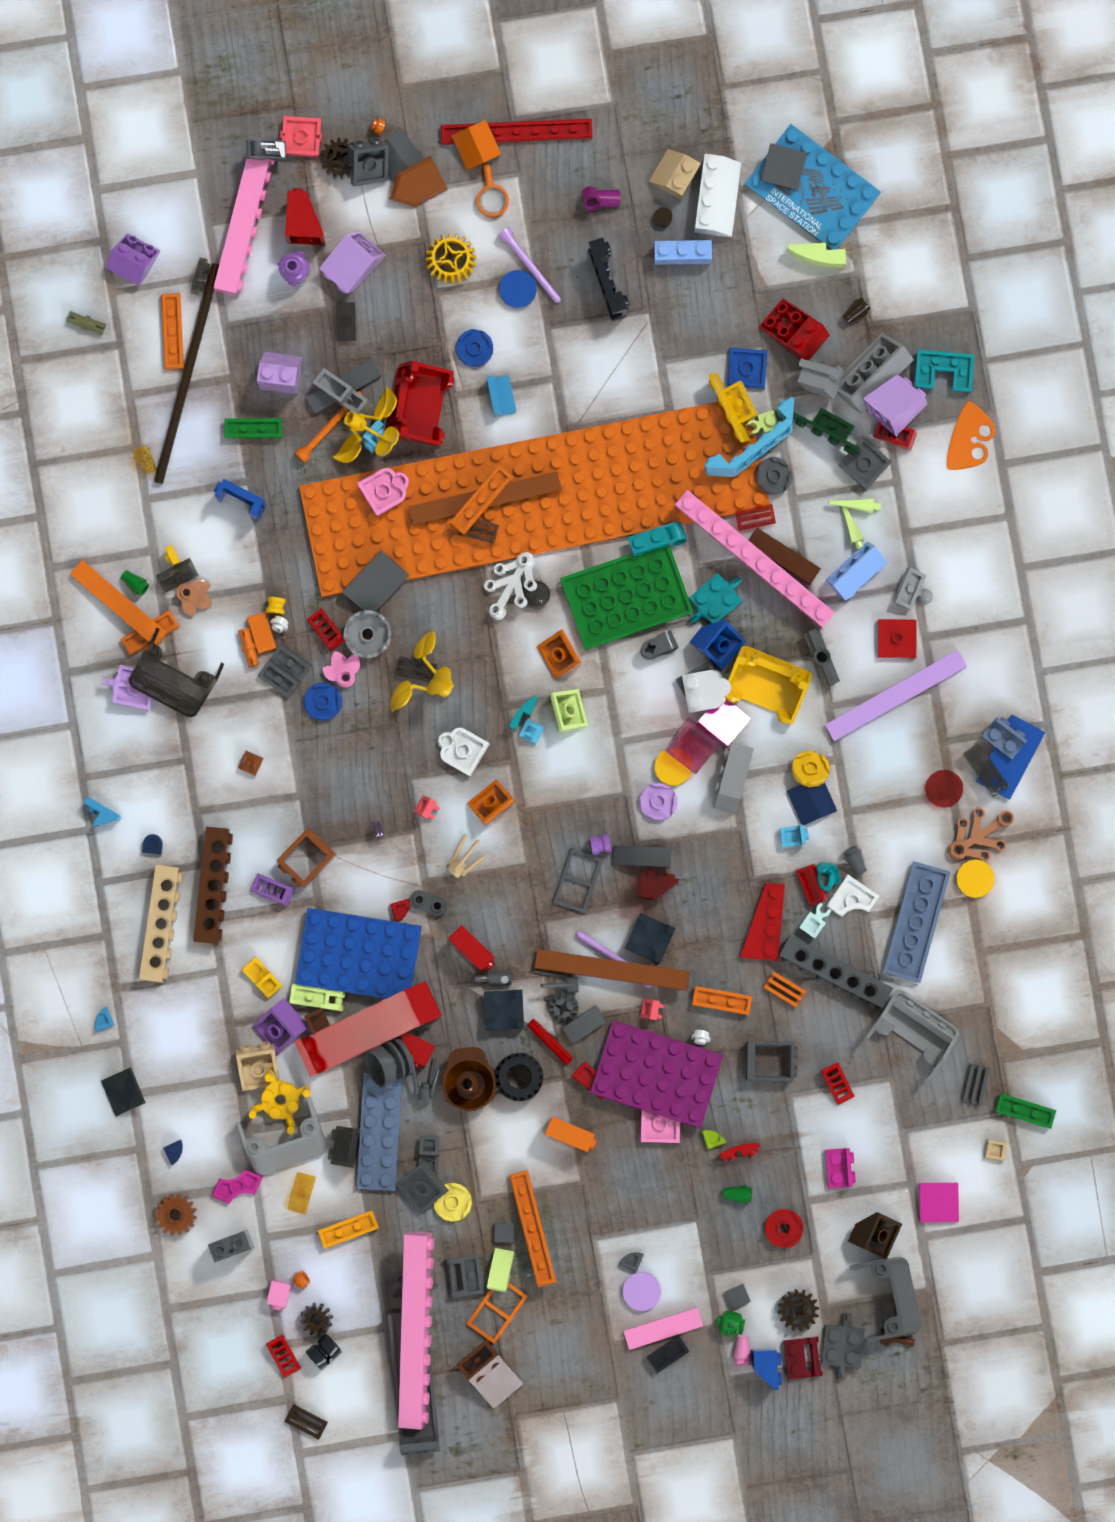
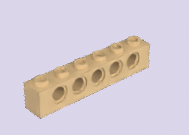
M163 865L155 866L139 980L164 983V979L168 978L169 968H166L167 960L171 959L172 949H169V942L174 939L172 922H176L177 911L174 908L175 903H179L180 892L177 891L178 884L182 883L183 878L180 868ZM165 881H171V890L164 891L162 884ZM162 900H168L169 908L167 910L160 909L159 904ZM159 919L166 920L167 925L164 929L160 930L157 928L156 924ZM162 938L164 945L159 949L155 948V939ZM154 957H159L161 960V964L157 968H153L151 965V960Z

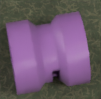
M603 834L601 837H589L592 855H598L600 852H612L609 834Z

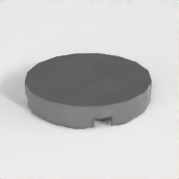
M769 457L757 465L755 480L758 487L766 494L778 495L789 488L792 474L785 461L777 457Z

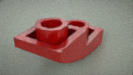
M758 1143L737 1145L718 1155L722 1161L727 1159L728 1162L738 1156L736 1153L738 1151L743 1157L747 1155L750 1158L758 1152L757 1148L760 1145Z

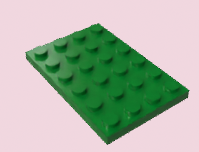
M670 545L637 556H633L631 553L560 578L585 651L694 613Z

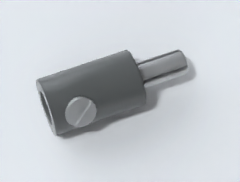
M511 970L488 971V975H476L475 982H488L489 986L512 985Z

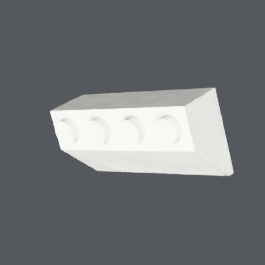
M704 154L694 233L732 238L741 170L740 162L725 156Z

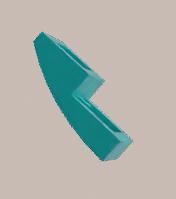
M533 696L522 705L513 717L509 729L517 730L523 714L531 717L538 697Z

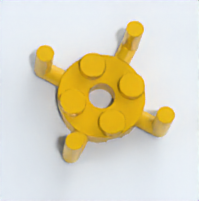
M269 1069L265 1074V1081L269 1082V1084L262 1093L261 1103L250 1108L249 1117L254 1119L258 1112L264 1110L273 1119H285L287 1133L293 1134L296 1125L292 1115L298 1110L300 1096L303 1095L305 1098L310 1096L311 1086L306 1085L297 1089L292 1083L285 1080H276L274 1072ZM283 1095L286 1098V1102L279 1104L276 1102L275 1097Z

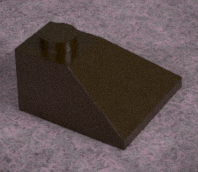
M876 1212L855 1224L848 1242L886 1259L889 1256L902 1223Z

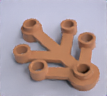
M980 807L974 809L971 836L966 841H964V835L969 822L966 818L959 819L957 821L956 841L952 842L948 847L950 857L955 860H961L965 856L978 858L980 861H988L990 859L989 851L968 849L973 844L1003 851L1006 848L1004 840H992L984 837L1001 826L1011 825L1014 821L1013 814L1010 811H1002L996 821L980 831L981 820L985 815V811ZM976 810H980L982 812L981 817L976 816ZM1002 816H1008V822H1003ZM961 820L966 822L965 827L959 825ZM998 842L1003 843L1004 846L1002 849H999L997 847ZM955 847H959L961 849L960 854H956L954 852ZM981 853H987V859H982Z

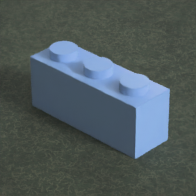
M712 240L654 242V265L711 264Z
M866 542L826 579V582L840 598L846 601L852 598L861 586L866 585L875 573L880 572L887 561L874 545Z

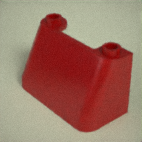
M417 361L399 364L392 391L397 398V404L388 417L386 428L395 427L399 431L398 440L441 446L445 434L442 428L438 427L443 395L444 391H447L454 384V371Z

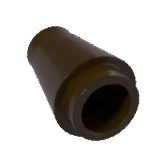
M860 297L852 303L842 317L848 324H851L868 314L867 311L871 308Z

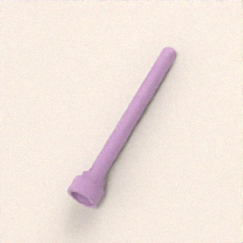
M509 226L497 235L501 242L504 241L510 245L555 303H559L561 301L560 296L514 240V232Z
M582 931L576 932L577 938L610 960L627 962ZM643 985L649 990L652 987L650 985Z

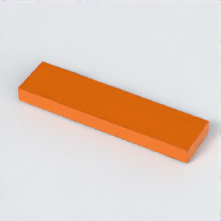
M161 294L165 370L184 369L181 294Z
M498 465L449 524L465 535L509 484L513 476Z

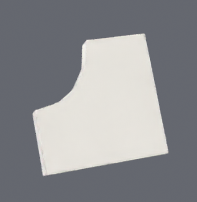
M847 875L826 907L841 917L853 909H862L869 912L879 898V895L850 875Z

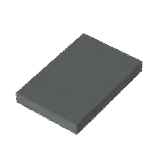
M380 550L342 592L363 611H377L409 577V574L383 550Z

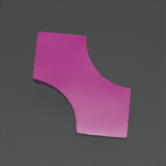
M245 1169L235 1179L225 1180L219 1178L212 1197L230 1204L232 1199L241 1193L256 1194L263 1176Z

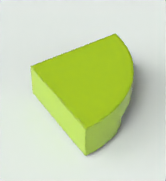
M701 1131L707 1149L726 1143L725 1139L715 1131Z

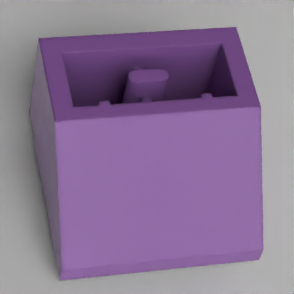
M127 233L111 250L105 268L139 286L147 277L160 250Z

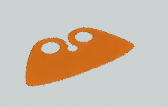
M968 401L963 407L952 434L947 455V468L949 470L975 467L983 464L988 457L986 446L979 442L973 443L971 438L977 437L978 440L989 441L994 437L996 428L987 414L971 401ZM982 425H988L991 428L989 436L983 437L980 435L979 428ZM978 447L984 451V456L981 459H975L972 456L974 448Z

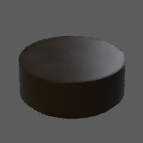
M664 207L657 209L653 216L654 223L662 228L669 226L672 222L671 211Z

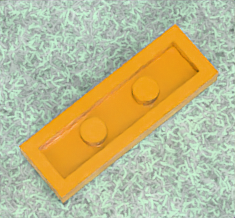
M373 1210L318 1230L323 1247L326 1249L379 1229Z

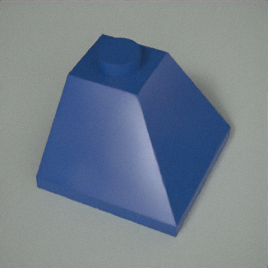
M725 619L701 627L690 640V643L703 656L721 670L726 667L746 642Z

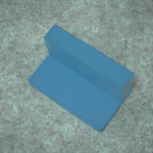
M494 375L488 376L487 384L494 417L516 413L510 377L508 375L494 378Z

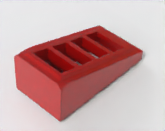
M878 422L873 435L874 438L911 451L917 436L914 429L905 427L901 431L900 439L897 440V436L894 434L892 438L889 437L891 432L888 429L885 435H881L884 426Z
M322 608L306 619L330 651H333L345 642L344 636ZM323 616L324 619L315 625L314 623ZM328 622L329 624L320 631L319 629ZM331 629L334 630V631H332L330 634H328L326 637H324V635H325L327 632H329Z
M838 1062L820 1070L837 1105L855 1097ZM837 1070V1074L828 1077V1073ZM840 1076V1081L831 1084V1080ZM841 1084L845 1085V1087L837 1091L834 1090L835 1087ZM846 1090L848 1091V1094L838 1098V1094Z
M284 1334L266 1343L284 1378L301 1369ZM280 1342L283 1343V1346L274 1350L273 1346ZM284 1349L287 1350L286 1353L279 1357L276 1354ZM290 1355L291 1359L281 1364L280 1360ZM293 1362L295 1366L285 1371L284 1367Z

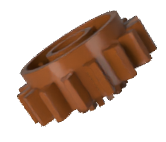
M180 1193L177 1194L176 1198H174L173 1194H169V1199L163 1197L164 1203H157L160 1210L154 1211V1213L159 1214V1217L155 1218V1221H160L158 1228L164 1227L163 1233H167L170 1230L171 1236H174L175 1231L178 1232L179 1236L182 1235V1230L189 1232L188 1226L193 1227L195 1225L192 1219H197V1216L193 1215L197 1208L191 1207L194 1202L188 1203V1196L182 1199ZM174 1209L179 1210L181 1213L178 1220H174L171 1217V1212Z

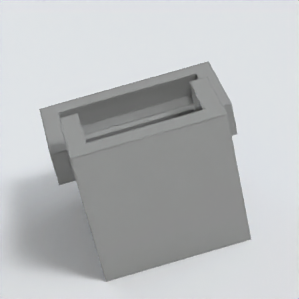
M801 359L798 366L802 371L797 382L808 392L834 399L845 371L840 366L835 368L824 365L816 359H813V361Z

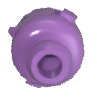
M296 251V253L286 254L277 263L280 275L291 286L304 282L310 274V265L303 252Z

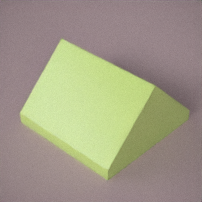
M579 689L550 693L559 733L588 726Z

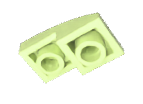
M495 1248L487 1289L506 1292L514 1259V1251Z

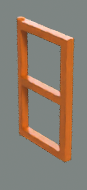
M508 1283V1287L522 1296V1299L510 1316L487 1301L494 1291L489 1290L466 1323L491 1341L492 1344L496 1343L528 1297L527 1294H524L510 1283ZM484 1304L507 1319L494 1339L472 1324V1321Z

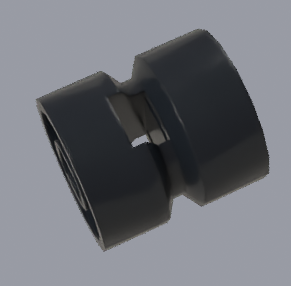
M326 1333L318 1340V1345L313 1344L305 1351L320 1370H323L330 1364V1359H335L342 1353L338 1345Z

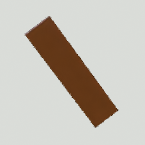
M759 528L755 529L748 540L776 564L811 585L821 570L820 567Z

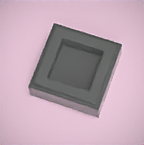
M495 1223V1242L514 1243V1223Z
M744 1284L725 1291L733 1309L751 1302Z

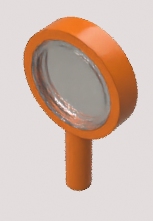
M490 164L483 165L486 186L477 195V207L484 216L496 218L506 212L509 198L507 192L502 187L493 184Z

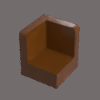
M323 1008L304 1016L312 1034L330 1026Z

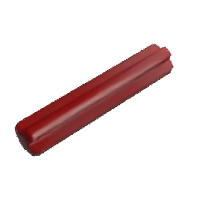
M532 1019L527 1024L566 1065L573 1060V1057L535 1019Z

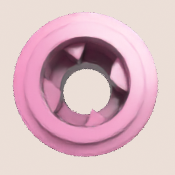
M737 1337L733 1358L735 1365H751L752 1355L749 1337Z

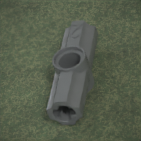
M819 628L804 633L803 636L824 688L840 682ZM817 654H825L827 660L823 663L819 662L816 658Z

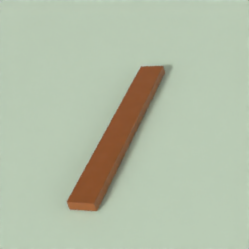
M555 471L510 482L488 508L562 491L558 472ZM476 491L409 506L413 526L455 516Z
M537 949L534 967L540 970L687 991L690 971L541 949Z

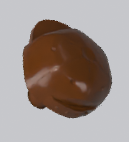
M478 1047L459 1048L452 1051L448 1057L447 1069L443 1073L445 1100L461 1111L469 1112L483 1109L494 1099L496 1094L494 1071L489 1066L486 1054Z

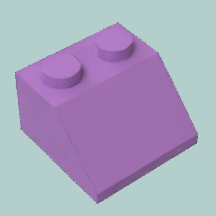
M285 998L271 1007L252 1026L265 1042L274 1044L276 1055H279L309 1028Z

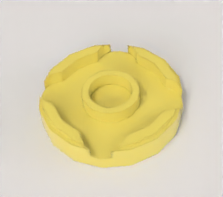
M448 1183L445 1186L449 1191L434 1202V1209L438 1216L444 1220L451 1222L459 1221L466 1217L471 1209V1195L461 1184Z

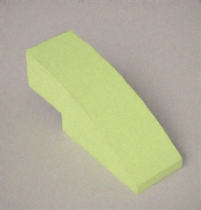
M826 243L792 244L787 246V253L807 263L830 268H845L846 266L845 249L826 250Z

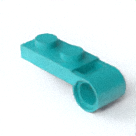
M679 521L627 537L633 556L668 545L678 546L687 541L682 523Z

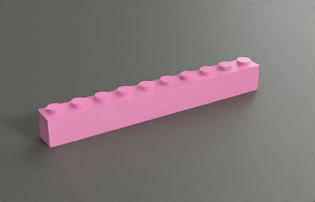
M687 490L674 507L820 628L835 613L691 492Z
M408 1231L404 1234L398 1428L421 1430L429 1421L426 1405L429 1404L430 1395L427 1393V1385L430 1383V1374H427L431 1362V1356L428 1354V1347L431 1345L429 1328L432 1324V1317L429 1316V1308L432 1307L430 1289L433 1286V1278L430 1277V1272L434 1265V1260L431 1258L434 1239L432 1238V1233Z

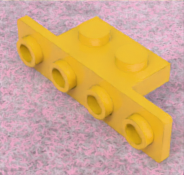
M718 373L709 374V384L718 395V403L724 408L726 419L735 430L734 435L736 439L741 443L749 442L750 438L743 423L757 416L758 413L743 382L738 381L725 389Z

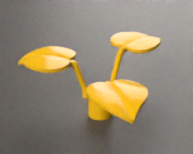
M386 386L373 416L363 415L362 413L357 414L354 411L347 413L344 418V424L350 427L349 430L353 434L346 439L339 452L333 458L342 463L353 461L362 448L360 443L362 438L357 431L364 430L380 438L375 448L378 456H386L392 450L399 439V431L395 427H388L382 436L367 427L365 420L381 421L383 417L387 418L391 415L396 407L397 398L389 387Z
M433 630L425 634L417 642L413 654L416 659L422 658L424 663L434 673V677L431 679L428 687L415 684L410 685L408 680L399 684L391 697L390 709L392 712L408 703L414 688L427 691L430 695L438 694L445 698L450 694L452 687H454L450 669L444 666L436 671L426 659V655H429L435 646L436 637Z

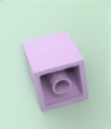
M358 230L346 234L319 269L323 272L322 274L325 278L337 284L336 287L341 292L348 294L353 292L386 255Z
M264 352L259 362L257 375L259 389L297 395L303 357Z
M898 374L863 398L868 413L895 436L927 405L926 394L920 388L915 389L908 378H902Z

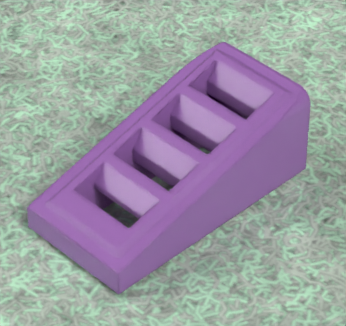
M257 873L250 891L289 906L295 888ZM265 880L262 891H259L262 881ZM270 883H272L271 889H270L269 893L267 894V893H266V892H267V889H268ZM277 886H280L276 897H274Z

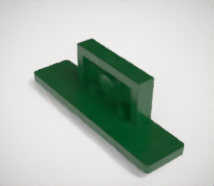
M820 408L813 422L795 412L793 413L794 423L799 427L804 428L806 426L811 429L814 435L818 437L822 435L828 438L827 441L832 445L837 446L839 444L844 447V451L847 453L860 455V447L847 441L854 429V425L823 408Z

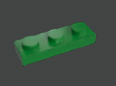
M225 418V439L282 438V418Z
M1002 1093L999 1095L995 1109L997 1113L1049 1129L1052 1128L1057 1111Z

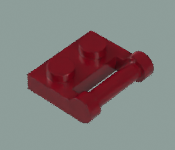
M818 1337L783 1340L788 1380L823 1376L819 1363ZM804 1344H810L812 1371H807Z

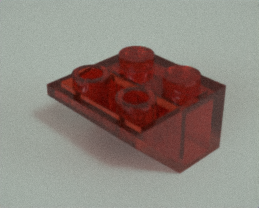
M645 870L644 873H640L636 898L656 901L678 884L679 879L675 878L674 874L664 873L663 876H658L655 871Z

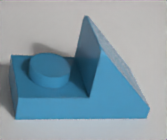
M88 796L83 802L87 805L86 809L95 815L97 811L99 812L92 825L93 827L120 821L122 818Z

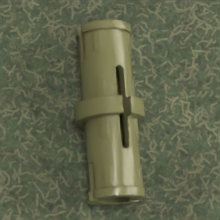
M73 311L69 312L68 315L73 318L67 317V323H72L82 327L83 330L88 329L103 335L106 323L93 320L88 315L85 317Z

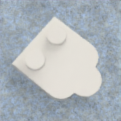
M716 670L682 675L689 713L721 707L725 703V696L731 691L730 682L722 678L721 674Z
M456 728L451 733L444 732L438 738L442 760L470 777L490 745L487 741L464 728Z

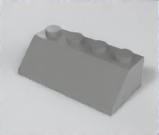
M881 333L845 370L836 394L850 407L862 414L867 409L863 398L895 375H899L914 359L904 345Z

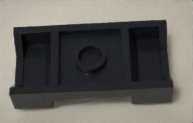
M603 237L588 242L590 246L588 251L611 320L626 317L627 310H629L627 296H623L621 291L615 293L614 281L609 280L610 270L607 263L609 262V257H611L610 245L608 242H604Z

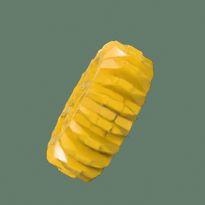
M448 233L447 239L442 234L440 235L441 241L437 238L434 239L436 246L429 244L431 250H427L426 255L430 257L425 258V261L430 263L427 265V269H433L431 276H435L438 273L437 281L443 277L444 284L447 283L448 279H451V284H454V279L461 283V276L468 279L466 272L472 274L473 270L470 267H476V263L472 261L477 259V256L472 254L475 252V248H469L471 246L470 241L464 244L466 240L464 236L458 240L459 234L457 233L454 238H452L451 233ZM449 245H456L464 251H453ZM443 247L445 251L444 256L440 260L435 261L437 252ZM448 252L454 258V266L450 260H446L448 259ZM467 256L465 265L462 269L458 270V261L462 260V257ZM439 266H448L453 272H445Z

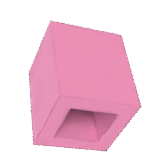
M272 1280L266 1304H271L270 1308L281 1310L282 1307L286 1308L292 1284Z

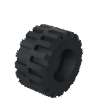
M513 1053L503 1058L498 1064L495 1072V1082L498 1090L506 1098L513 1101H525L531 1099L539 1092L543 1084V1071L541 1065L534 1057L525 1053ZM518 1065L526 1067L531 1074L529 1084L521 1089L512 1087L508 1081L510 1069Z

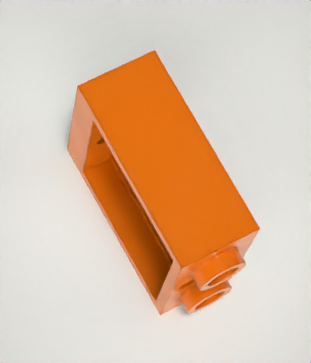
M555 1117L551 1118L545 1135L586 1152L589 1149L593 1150L597 1141L594 1138L595 1134Z

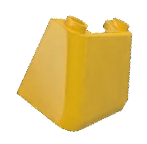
M742 646L728 679L731 684V691L725 696V699L735 703L742 698L776 712V716L781 723L793 725L813 675L808 670L754 648Z

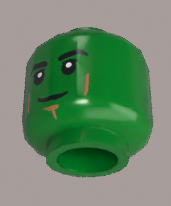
M726 1310L722 1316L718 1315L716 1327H719L720 1335L737 1338L739 1334L742 1335L745 1319H743L740 1313Z

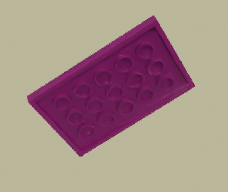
M613 1020L590 1094L701 1129L723 1055Z

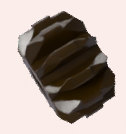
M313 1303V1310L309 1306L305 1307L309 1314L301 1313V1316L307 1318L300 1320V1323L308 1324L303 1330L306 1331L310 1327V1335H313L316 1329L317 1336H320V1328L327 1333L328 1330L324 1325L332 1326V1323L328 1322L327 1319H332L333 1315L326 1316L330 1308L322 1311L323 1303L320 1304L319 1309H317L316 1303ZM314 1314L322 1318L318 1325L311 1320V1317L314 1318Z

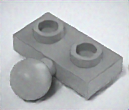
M907 567L893 603L908 610H912L917 597L922 604L930 603L933 599L932 592L929 589L920 590L926 575L911 567Z

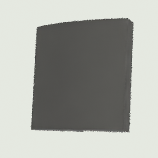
M280 644L270 660L266 662L258 677L289 698L313 665L284 644Z

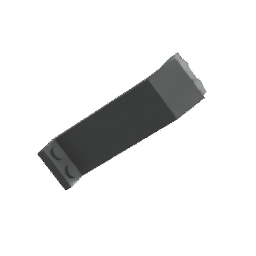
M402 1308L388 1309L398 1421ZM428 1347V1354L431 1356V1349ZM432 1360L427 1374H430V1383L427 1385V1393H429L430 1399L429 1404L426 1405L429 1421L421 1430L399 1428V1449L401 1455L440 1452Z

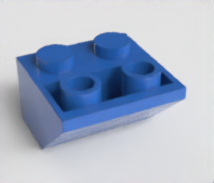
M775 1348L752 1349V1369L774 1390H779V1385H782V1373L778 1372V1365H781V1353H777Z

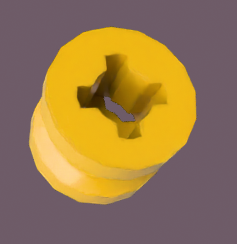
M267 597L268 607L265 612L274 615H284L283 605L286 604V599Z

